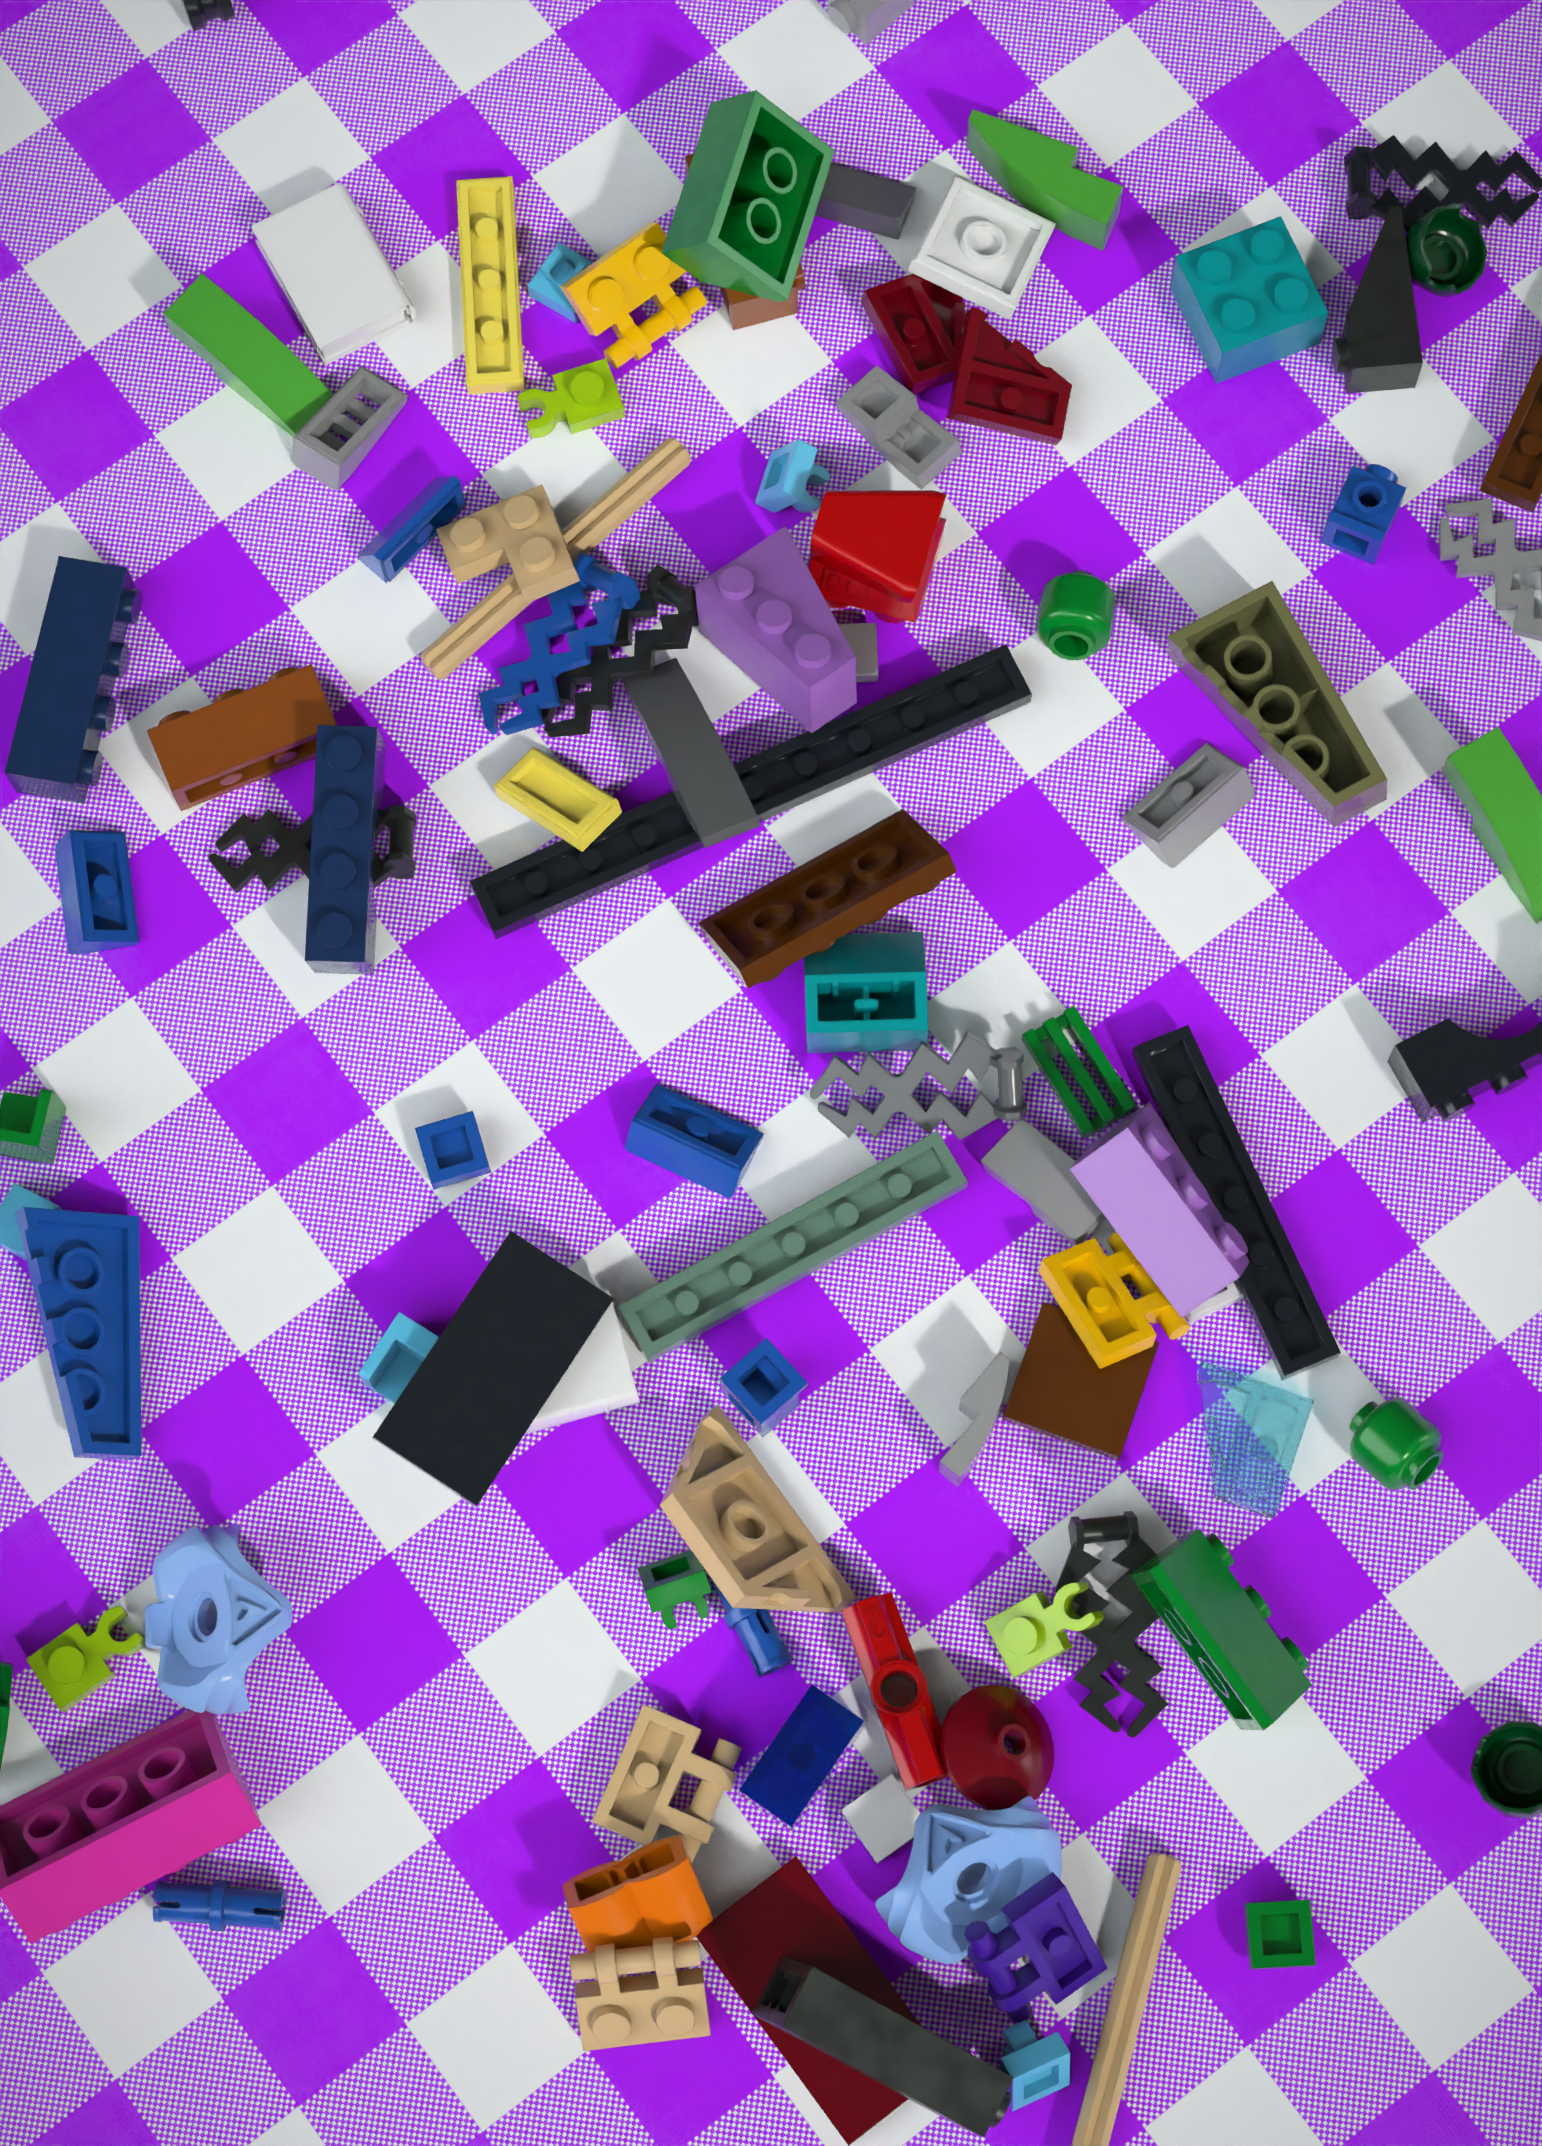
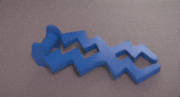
M582 552L574 561V565L580 581L547 595L553 615L524 624L531 650L529 659L498 668L504 685L479 693L485 727L491 734L498 732V705L516 700L523 713L500 725V729L505 735L543 725L541 709L561 706L556 677L563 672L591 664L590 646L615 643L622 609H633L641 598L635 579L601 565L599 560ZM584 589L588 591H597L599 589L608 594L609 600L592 603L598 624L578 629L572 607L588 605ZM566 633L570 652L553 654L550 638ZM537 680L539 691L525 696L524 683Z

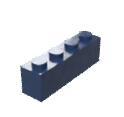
M62 556L58 558L4 772L16 793L85 804L89 786H96L98 784L102 770V753L98 751L102 731L109 732L111 730L115 717L116 703L115 698L111 697L116 677L122 678L128 664L129 648L128 644L124 643L128 625L137 623L142 605L141 591L137 590L127 567Z

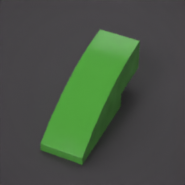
M973 109L968 119L967 147L984 170L1027 210L1056 223L1054 228L1064 234L1103 251L1120 213L1123 186L1076 169L1078 147Z
M203 273L163 313L170 333L210 364L214 368L218 379L292 437L334 395L286 345Z
M1496 727L1448 755L1441 772L1473 817L1474 821L1470 828L1537 924L1542 921V796L1500 728Z

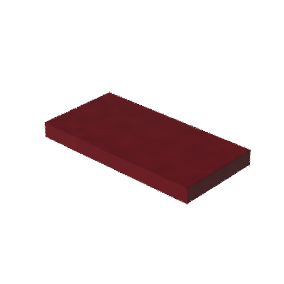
M796 1856L714 1918L696 1936L751 2013L780 1957L783 1956L817 1968L922 2027ZM754 2016L848 2146L908 2100V2098Z

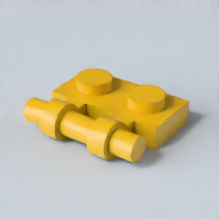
M657 222L648 223L560 286L590 335L598 336L609 327H612L619 340L603 350V353L615 369H618L632 358L639 361L652 351V343L672 329L677 332L693 322L691 315L707 305L705 296L695 285L679 297L671 288L670 283L687 271L662 254L666 235ZM652 298L659 311L637 326L629 313Z
M1117 1232L1113 1233L1107 1240V1243L1114 1252L1110 1256H1106L1097 1240L1092 1238L1042 1259L1038 1271L1099 1369L1153 1347L1157 1334L1150 1323L1160 1324L1170 1340L1183 1336L1190 1329L1184 1316L1180 1317ZM1122 1279L1126 1281L1132 1280L1142 1297L1135 1300Z

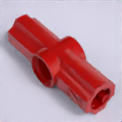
M892 1592L875 1595L842 1609L841 1615L869 1689L872 1706L878 1714L905 1791L921 1788L948 1777L940 1747L942 1728L927 1690L926 1678L917 1663ZM892 1676H903L911 1680L917 1692L913 1702L905 1707H894L886 1703L880 1692L885 1680Z

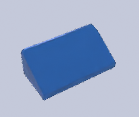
M454 475L434 479L358 554L359 560L385 583L391 582L438 535L436 529L449 524L465 508L466 504L460 480Z
M69 830L55 846L68 953L87 954L137 945L139 943V934L125 832Z
M655 1084L631 1121L625 1149L640 1158L726 1198H731L737 1191L763 1139L764 1133L659 1084Z

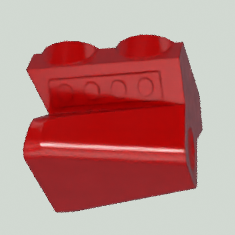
M934 490L826 491L811 537V559L808 569L828 606L836 609L854 606L869 610L878 619L887 623H900L906 620L915 623L919 618L942 542L946 518H942L940 515L946 493Z

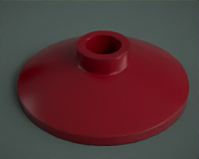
M1001 1685L980 1686L959 1697L946 1714L940 1738L943 1764L955 1788L968 1801L984 1810H1002L1010 1808L1027 1796H1032L1036 1800L1042 1794L1052 1774L1054 1746L1045 1718L1035 1704L1026 1696L1014 1689ZM1005 1735L1011 1743L1012 1754L1004 1746Z

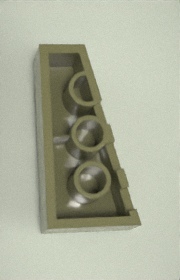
M1273 581L1167 636L1170 659L1333 827L1387 800V778Z

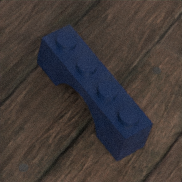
M317 725L305 961L314 973L374 975L377 922L373 883L374 840L378 810L383 801L386 743L377 727Z

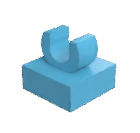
M558 242L527 285L529 296L572 322L577 323L580 318L560 286L593 262Z
M798 439L771 452L755 504L772 513L791 505L803 513L820 508L822 501L812 497L806 490L807 482L819 486L829 481L830 474L825 468L813 465L818 449Z
M1026 2020L1002 2030L1008 2045L1002 2047L1004 2057L1000 2058V2070L1014 2077L1007 2090L1011 2094L1009 2106L1012 2111L1070 2085V2051L1058 2032L1038 2041Z

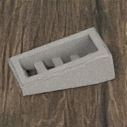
M361 366L293 436L292 462L296 467L332 490H338L356 470L405 406L408 395ZM361 394L379 405L380 408L375 411L356 398ZM348 412L364 424L362 426L345 416L344 413ZM331 430H334L338 434L342 435L343 437L348 439V441L345 443L341 439L337 438L336 436L330 433Z

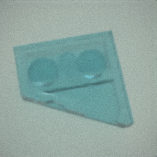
M1201 1360L1196 1375L1201 1391L1204 1412L1203 1424L1206 1445L1209 1447L1210 1473L1214 1499L1274 1519L1314 1400Z

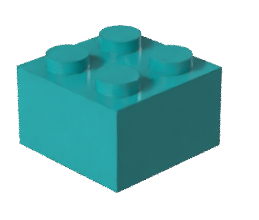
M1281 216L1175 257L1170 289L1216 384L1321 344L1329 312Z

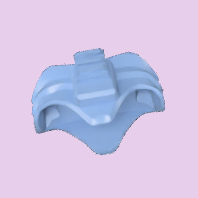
M240 1524L223 1529L220 1526L212 1525L203 1530H200L197 1526H192L169 1543L156 1556L153 1563L152 1571L159 1603L147 1605L145 1608V1644L148 1649H161L157 1683L162 1693L176 1703L199 1713H203L206 1710L212 1714L222 1715L224 1713L236 1714L248 1711L250 1705L246 1695L244 1680L247 1669L258 1654L272 1640L285 1632L292 1623V1605L289 1599L267 1583L241 1554L238 1547Z
M1027 1796L1010 1808L1002 1810H969L944 1804L933 1805L919 1814L915 1821L913 1847L901 1881L897 1886L876 1900L875 1906L883 1920L888 1924L889 1930L896 1937L900 1938L901 1944L907 1949L927 1959L943 1964L958 1963L968 1955L969 1943L964 1933L971 1923L984 1921L988 1924L991 1932L999 1933L1009 1926L1000 1908L1051 1872H1054L1061 1880L1062 1854L1059 1834L1057 1831L1052 1830L1050 1820L1041 1813L1032 1796Z

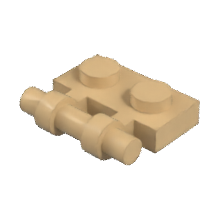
M643 1704L594 1815L593 1824L643 1846L655 1841L662 1825L677 1832V1836H681L693 1863L700 1845H708L715 1829L714 1826L710 1825V1822L723 1792H730L738 1774L733 1772L742 1748L726 1740L719 1739L710 1761L695 1755L693 1751L702 1733L700 1728ZM684 1773L701 1780L687 1814L670 1807Z
M672 1936L653 1938V1945L615 1949V1943L595 1945V1952L570 1955L572 1981L598 1978L595 1981L575 1983V2000L583 2051L711 2036L703 1968L677 1971V1968L701 1966L699 1939L673 1942ZM656 1971V1973H653V1974H645V1975H637V1976H628V1977H620V1976H619V1975H627V1974H635V1973H643V1972Z

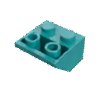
M923 932L845 934L838 938L827 950L804 957L807 1053L916 1050L922 1041L926 1044L928 1043L927 978Z

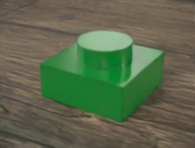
M1310 1900L1244 1904L1249 1970L1312 1967L1316 1965Z

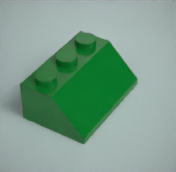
M757 90L710 103L662 254L703 283L777 302L787 301L835 150Z
M1200 1529L1189 1531L1131 1573L1130 1577L1239 1729L1264 1731L1312 1686L1303 1673L1309 1667V1664L1302 1652L1289 1637L1285 1636L1279 1640L1266 1622V1619L1272 1614L1260 1594L1251 1585L1242 1588L1228 1568L1234 1564V1560L1220 1539L1213 1533L1205 1537Z

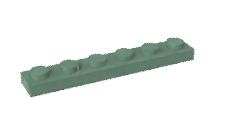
M937 1130L618 1306L619 1311L648 1363L964 1190L967 1188L968 1181Z

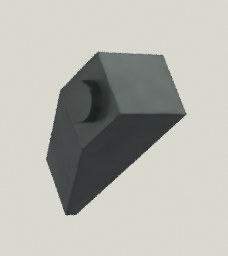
M1401 206L1389 208L1348 311L1341 338L1333 339L1332 355L1335 373H1344L1347 394L1415 388L1421 371L1423 359Z

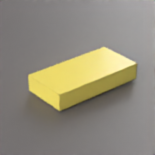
M535 747L525 754L494 785L499 799L582 852L622 813L619 801Z

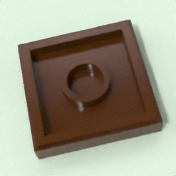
M1043 1302L1002 1420L1119 1461L1159 1342L1154 1341L1153 1347L1099 1369L1062 1308Z

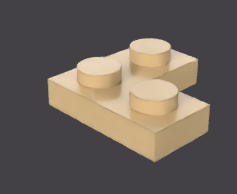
M542 484L436 529L450 570L458 584L509 562L526 603L580 581L550 499Z

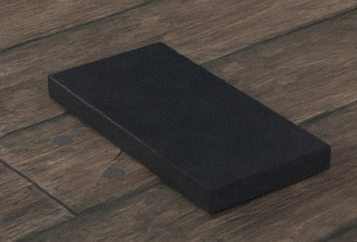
M510 1231L372 1439L474 1507H477L614 1298L513 1231Z

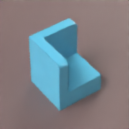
M399 1312L362 1366L358 1375L365 1386L395 1404L439 1337Z

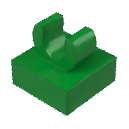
M691 1550L637 1568L652 1613L660 1611L662 1620L668 1629L677 1628L673 1609L677 1604L691 1601L695 1604L700 1619L708 1617L709 1607L705 1595L712 1593L703 1566Z

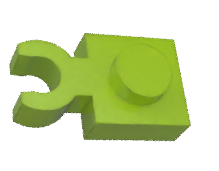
M607 358L552 375L554 391L546 392L542 389L534 388L525 390L517 396L521 412L532 408H539L544 411L540 418L526 422L530 438H541L550 434L557 423L565 420L567 421L570 433L574 434L625 417L624 406Z
M1086 1581L1070 1583L1061 1587L1057 1591L1052 1605L1044 1591L1038 1592L984 1621L1012 1678L1022 1676L1073 1648L1065 1633L1067 1629L1070 1631H1082L1097 1626L1103 1620L1104 1616L1101 1610L1080 1617L1073 1609L1075 1596L1089 1588Z
M121 1606L107 1610L100 1617L97 1630L90 1636L81 1624L76 1623L26 1659L60 1711L65 1713L116 1677L107 1663L110 1658L115 1655L121 1657L133 1655L144 1646L145 1638L139 1632L131 1635L126 1641H115L113 1637L115 1625L128 1616L126 1610Z

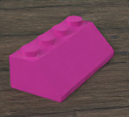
M188 1710L0 1806V1896L30 1944L51 1933L63 1931L80 1918L108 1904L123 1900L131 1892L166 1874L180 1871L188 1863L223 1845L232 1844L240 1840L246 1833L262 1826L251 1791L215 1714L206 1710L203 1713Z

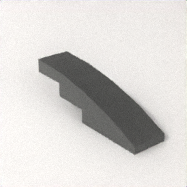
M673 658L655 665L654 677L622 679L627 696L644 725L649 743L666 771L671 789L704 848L761 826L742 782L678 660Z

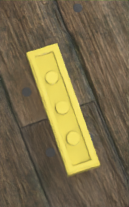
M513 177L456 180L468 394L525 391Z

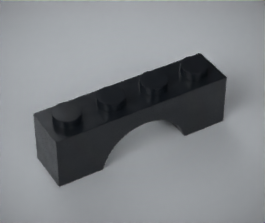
M1448 1018L1396 1044L1387 1062L1421 1122L1424 1123L1440 1115L1443 1122H1447L1474 1107L1475 1102L1472 1098L1490 1089H1493L1496 1095H1501L1528 1079L1525 1071L1542 1063V1021L1525 1034L1514 1038L1495 1040L1473 1035L1460 1028Z

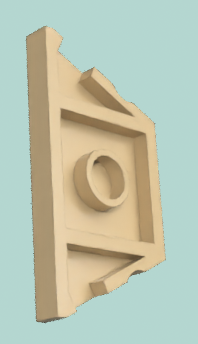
M720 1406L712 1408L699 1422L659 1506L732 1608L840 1613L842 1609L847 1608L858 1597Z

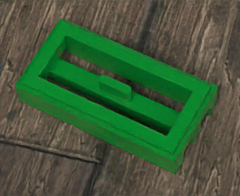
M1074 1005L1064 1010L1061 1016L1046 1020L1036 1030L1032 1028L1022 1034V1042L1083 1140L1135 1111L1136 1104ZM1070 1029L1117 1106L1110 1109L1064 1035L1063 1030ZM1049 1038L1052 1040L1098 1116L1094 1119L1089 1120L1043 1046L1042 1042Z

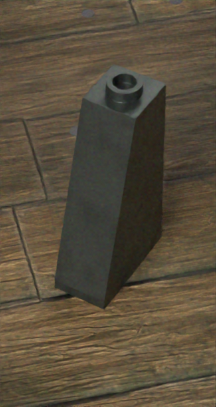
M781 1956L751 2013L935 2114L981 2137H985L989 2127L994 2128L1000 2123L1010 2104L1011 2094L1007 2090L1014 2077L813 1966Z

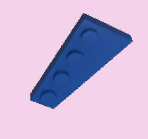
M23 1207L16 1211L15 1215L73 1455L75 1458L134 1460L142 1456L139 1216Z

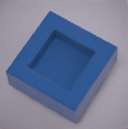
M473 1111L415 1128L433 1190L492 1173Z

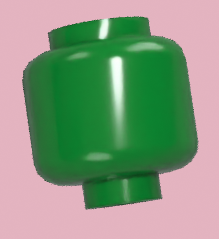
M1078 570L1055 576L1046 583L1040 596L1036 622L1039 639L1053 654L1067 660H1082L1099 652L1106 647L1112 635L1116 608L1114 592L1106 582L1086 571Z
M1392 1398L1380 1405L1371 1401L1362 1407L1351 1421L1349 1428L1354 1433V1436L1350 1443V1456L1388 1490H1399L1406 1486L1411 1490L1417 1489L1433 1475L1443 1459L1444 1453L1439 1449L1442 1438L1439 1429L1402 1398Z

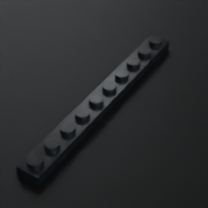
M1007 644L826 723L813 733L808 731L740 761L733 766L752 803L759 822H762L1031 702L1032 693ZM670 792L620 814L583 852L562 840L470 881V884L495 939H498L697 851L704 846L674 793Z

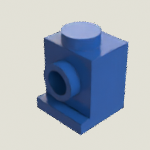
M1369 464L1365 470L1352 466L1333 510H1331L1327 519L1321 543L1374 565L1400 509L1407 487L1397 484V475L1384 466ZM1361 502L1368 504L1372 507L1364 506Z
M767 1337L720 1377L722 1393L762 1437L799 1406V1393L808 1386L806 1380Z

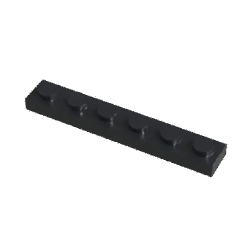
M1189 1025L1133 1047L1131 1054L1163 1124L1198 1180L1205 1187L1223 1220L1230 1223L1246 1243L1248 1252L1245 1255L1250 1262L1241 1277L1237 1279V1282L1281 1380L1283 1381L1337 1358L1341 1353Z

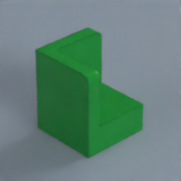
M41 1088L39 1097L3 1092L0 1105V1156L54 1165L66 1113V1106L54 1090Z

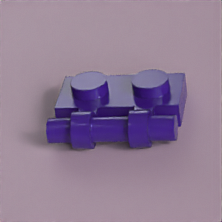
M1051 1872L1000 1908L1009 1925L1002 1931L993 1933L986 1922L975 1921L966 1928L964 1933L969 1943L968 1957L975 1970L981 1975H986L988 1978L987 1991L995 2007L1000 2011L1006 2012L1009 2019L1014 2023H1020L1031 2016L1033 2009L1029 2002L1042 1992H1045L1054 2004L1057 2005L1107 1969L1066 1886L1054 1872ZM1025 1955L1028 1963L1018 1970L1011 1969L1010 1964Z

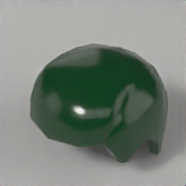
M1457 203L1436 207L1424 213L1406 234L1411 278L1426 291L1441 297L1454 296L1470 290L1483 275L1488 251L1481 233L1482 224L1460 212L1462 205Z
M1509 1721L1488 1732V1734H1485L1480 1739L1470 1767L1471 1777L1485 1804L1505 1817L1530 1819L1542 1815V1727L1535 1722Z

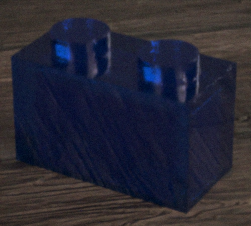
M811 1685L739 1789L741 1798L793 1834L864 1730V1720Z

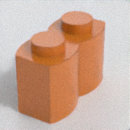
M681 1836L668 1837L647 1844L632 1852L621 1861L608 1862L592 1867L574 1876L562 1885L568 1910L588 1953L595 1952V1945L615 1943V1949L653 1945V1938L672 1936L673 1942L689 1941L714 1920L706 1893Z

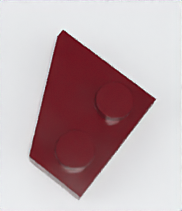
M915 274L864 290L861 303L905 388L915 395L952 382L954 380L962 330L965 323V303H963V297Z
M971 307L965 317L946 418L1057 445L1063 436L1072 384L1051 367L1041 365L1035 359L1033 352L1016 338L1011 342L985 321L988 315L981 309Z

